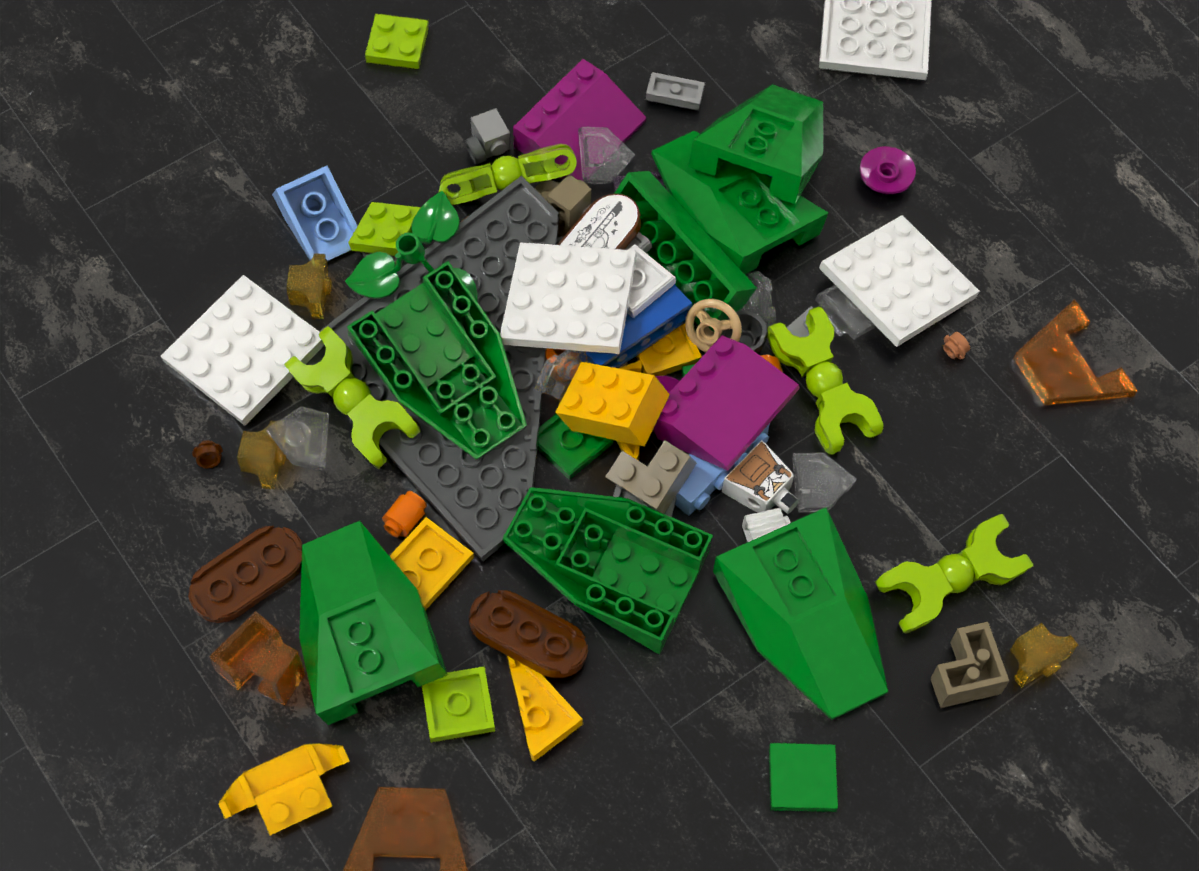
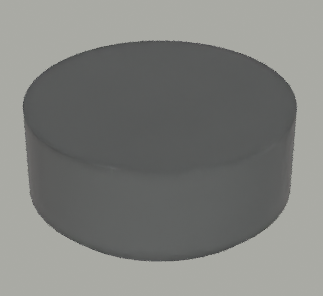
M474 135L466 139L465 145L474 163L478 165L487 161L485 152L477 137Z

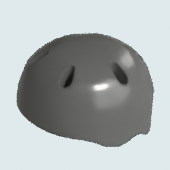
M742 310L736 312L742 326L739 342L747 345L757 354L760 353L767 341L765 321L751 311ZM733 329L724 330L721 335L731 338Z

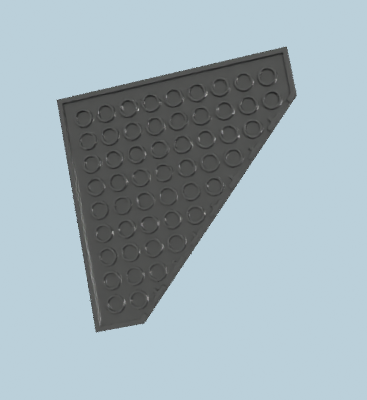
M520 176L460 222L457 233L450 240L443 243L434 242L425 249L424 257L434 270L449 261L453 268H460L469 273L477 287L478 304L500 334L520 242L557 245L559 214L553 206ZM421 262L416 264L407 263L400 271L396 272L400 279V285L393 294L381 299L363 297L325 326H329L352 351V374L356 379H360L368 385L371 395L378 401L389 400L398 402L349 337L347 326L371 310L376 314L422 284L423 277L430 272ZM325 345L306 365H315L323 359L326 351ZM503 345L527 426L478 460H475L401 403L399 404L420 427L421 432L414 438H409L399 429H390L384 432L380 438L379 447L482 561L486 560L505 544L503 541L504 534L529 488L534 487L546 348Z

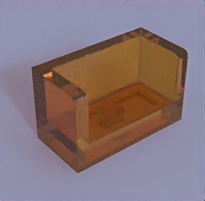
M255 611L209 658L215 671L234 688L239 690L283 646L279 631Z
M271 636L249 667L252 673L263 678L258 686V691L285 706L305 676L298 651Z

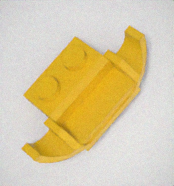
M320 743L304 744L243 772L232 783L218 804L225 819L248 807L257 805L267 830L272 835L332 807L319 775L349 762L343 746Z

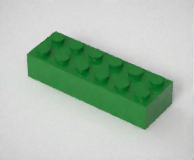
M650 171L628 172L614 194L626 195L636 202L641 214V228L639 232L648 238L652 245V248L646 254L676 277L675 285L692 302V306L704 299H717L730 305L735 312L741 311L757 287ZM704 309L711 318H717L720 321L729 319L719 309ZM696 316L694 321L699 325L701 322ZM708 326L711 331H714L711 326Z

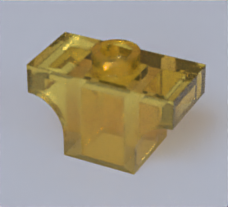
M314 254L313 258L304 265H289L287 294L290 305L304 306L310 310L312 318L324 319L326 295H331L332 284L331 278H328L326 254Z
M270 421V424L259 432L243 431L237 460L241 472L254 473L259 477L262 488L274 490L279 466L284 465L286 461L287 450L284 447L286 432L283 422Z
M1043 623L1018 637L1010 649L1019 662V670L1014 677L1015 681L1023 688L1043 674L1046 678L1051 676L1062 667L1060 663L1072 655L1078 646L1077 642L1071 635L1066 637L1053 635Z

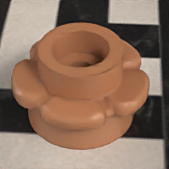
M958 332L944 337L945 344L943 349L946 354L952 359L956 357L964 359V356L970 350V345L965 337Z

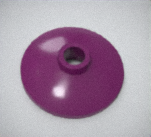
M894 147L874 148L864 155L860 164V175L866 185L884 194H895L906 190L913 183L916 174L914 162L909 155Z

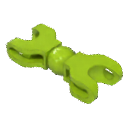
M567 144L544 147L520 155L518 159L512 156H502L496 159L492 165L489 163L482 166L469 167L444 175L441 179L439 192L443 191L450 203L456 205L496 193L497 189L502 191L520 176L530 184L569 175L575 170L577 161L573 150ZM560 155L568 157L564 164H556L555 158ZM450 184H458L461 189L460 191L452 192L447 187Z
M821 307L810 309L806 316L805 323L809 331L807 337L792 335L783 323H776L768 327L767 338L775 357L781 363L796 368L802 377L806 376L807 389L814 396L818 397L816 405L819 410V416L815 422L814 431L828 454L839 452L844 445V437L840 428L841 423L850 422L857 425L866 437H875L882 433L883 421L874 402L867 396L852 391L848 383L843 384L842 371L836 364L831 363L834 356L830 350V343L834 337V327Z
M327 326L319 333V337L326 347L325 356L320 362L315 365H306L296 356H293L284 365L305 390L316 394L327 393L334 399L336 408L341 413L348 415L353 421L352 443L375 468L379 469L386 463V457L379 447L380 438L384 432L390 429H399L409 438H414L421 432V429L398 402L376 400L371 395L368 385L354 377L352 374V351Z
M1003 514L982 522L976 529L972 530L966 540V548L959 554L946 555L938 563L929 567L906 561L882 574L875 581L878 589L883 593L900 589L906 591L911 596L913 602L912 612L899 622L903 633L907 634L919 629L936 618L942 609L943 599L950 593L963 592L972 583L979 580H984L994 585H1003L1033 567L1032 561L1026 554L1009 558L1003 556L998 551L996 546L997 535L1001 534L1009 526Z

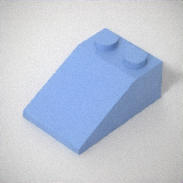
M328 166L275 189L272 195L285 221L314 267L351 250L348 242L356 230L357 224Z

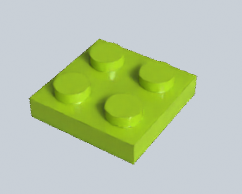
M375 14L365 53L366 62L419 69L429 28L428 20Z
M371 202L348 242L351 250L367 253L383 252L395 256L398 253L396 249L398 237L404 233H412V221L421 207Z
M484 666L448 672L447 676L422 686L430 742L495 731Z

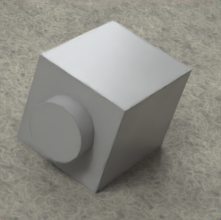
M496 108L471 117L472 136L475 135L479 140L486 158L494 155L498 156L510 150V132Z

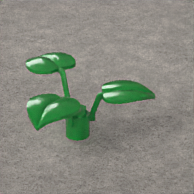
M441 191L430 198L416 213L412 221V233H404L398 237L396 241L398 253L395 254L397 258L396 266L394 259L389 254L383 252L371 253L359 262L353 273L345 280L346 284L359 295L381 299L390 296L399 288L400 279L396 272L401 270L402 260L409 264L421 262L429 272H432L434 269L424 257L425 249L422 244L430 245L432 240L438 243L450 240L457 233L460 224L458 213L448 200L446 194ZM454 268L477 301L478 291L473 278L466 271Z

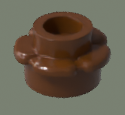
M206 440L199 443L198 447H194L192 455L196 458V463L200 467L212 468L220 463L223 449L218 443Z

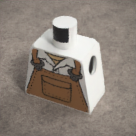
M762 440L724 478L722 492L757 513L770 510L774 505H777L785 513L789 514L799 502V499L789 492L794 478L793 473Z

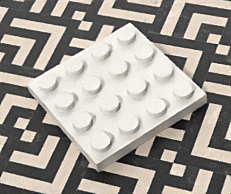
M825 0L819 68L926 80L929 59L931 0Z
M903 215L824 259L819 267L896 347L971 302L980 292Z
M520 242L500 332L503 345L620 354L637 259L636 251Z
M243 275L161 355V358L243 425H246L294 377L285 367V362L291 357L296 356L301 362L307 364L324 346V343L319 337L320 332Z

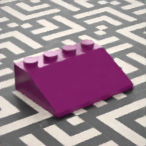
M582 59L513 126L514 148L523 154L556 144H567L573 150L577 161L576 168L570 175L586 183L646 122V117L603 71ZM560 155L555 158V163L564 164L568 157ZM568 175L559 178L564 180Z
M721 335L669 392L670 395L654 426V431L657 439L663 442L665 440L678 449L728 471L796 394L800 387L798 383L747 345Z

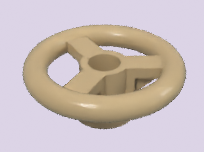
M704 299L695 303L687 313L685 320L686 333L690 341L697 345L701 351L706 353L720 338L724 330L733 329L730 339L739 342L742 333L741 321L735 310L727 303L717 299ZM704 309H719L729 319L720 321L717 318H711ZM697 316L701 323L695 332L694 319ZM708 326H711L714 331H711Z

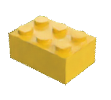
M581 361L555 413L572 431L645 447L670 394L655 375Z

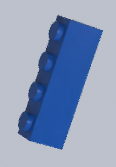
M674 284L635 318H632L627 313L620 354L577 351V358L582 362L620 368L685 323L687 313L692 307V302Z

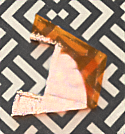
M1075 299L1018 350L1013 359L1044 405L1135 396L1137 389L1122 367L1097 378L1069 338V334L1088 327L1090 320Z
M378 787L343 871H373L374 856L441 858L440 871H468L445 789Z

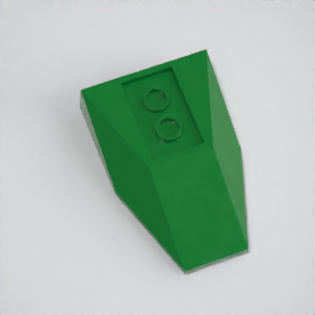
M772 84L718 118L694 138L689 167L715 176L724 161H729L732 164L755 170L760 174L772 176L768 195L796 204L823 157V101Z
M695 130L652 150L651 155L668 192L744 274L758 267L764 252L791 238L800 246L820 235L829 213L801 195L796 204L768 195L772 178L766 174H760L755 170L732 164L726 160L715 176L689 167L693 139L699 135Z
M449 261L425 275L422 284L376 314L371 310L347 326L349 337L398 402L475 460H478L527 426L501 336Z
M530 487L504 534L503 541L574 605L660 655L710 552L713 535L628 498Z
M826 507L716 556L713 573L756 650L831 720L888 693L868 596Z
M357 521L302 545L299 639L316 715L327 725L358 713L355 703L409 680H412L417 687H421L448 675L419 591L361 521Z

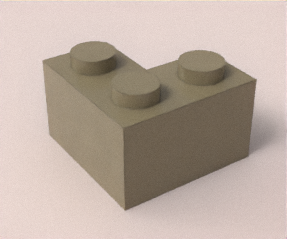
M570 174L561 183L554 182L553 180L541 181L534 188L558 211V237L565 236L583 215L582 211L591 205L592 189L584 181L577 180Z
M664 440L648 466L622 451L605 477L653 509L665 514L697 462L691 456Z
M984 622L958 628L950 642L957 661L937 665L930 678L940 708L1002 694L1009 682L989 623Z

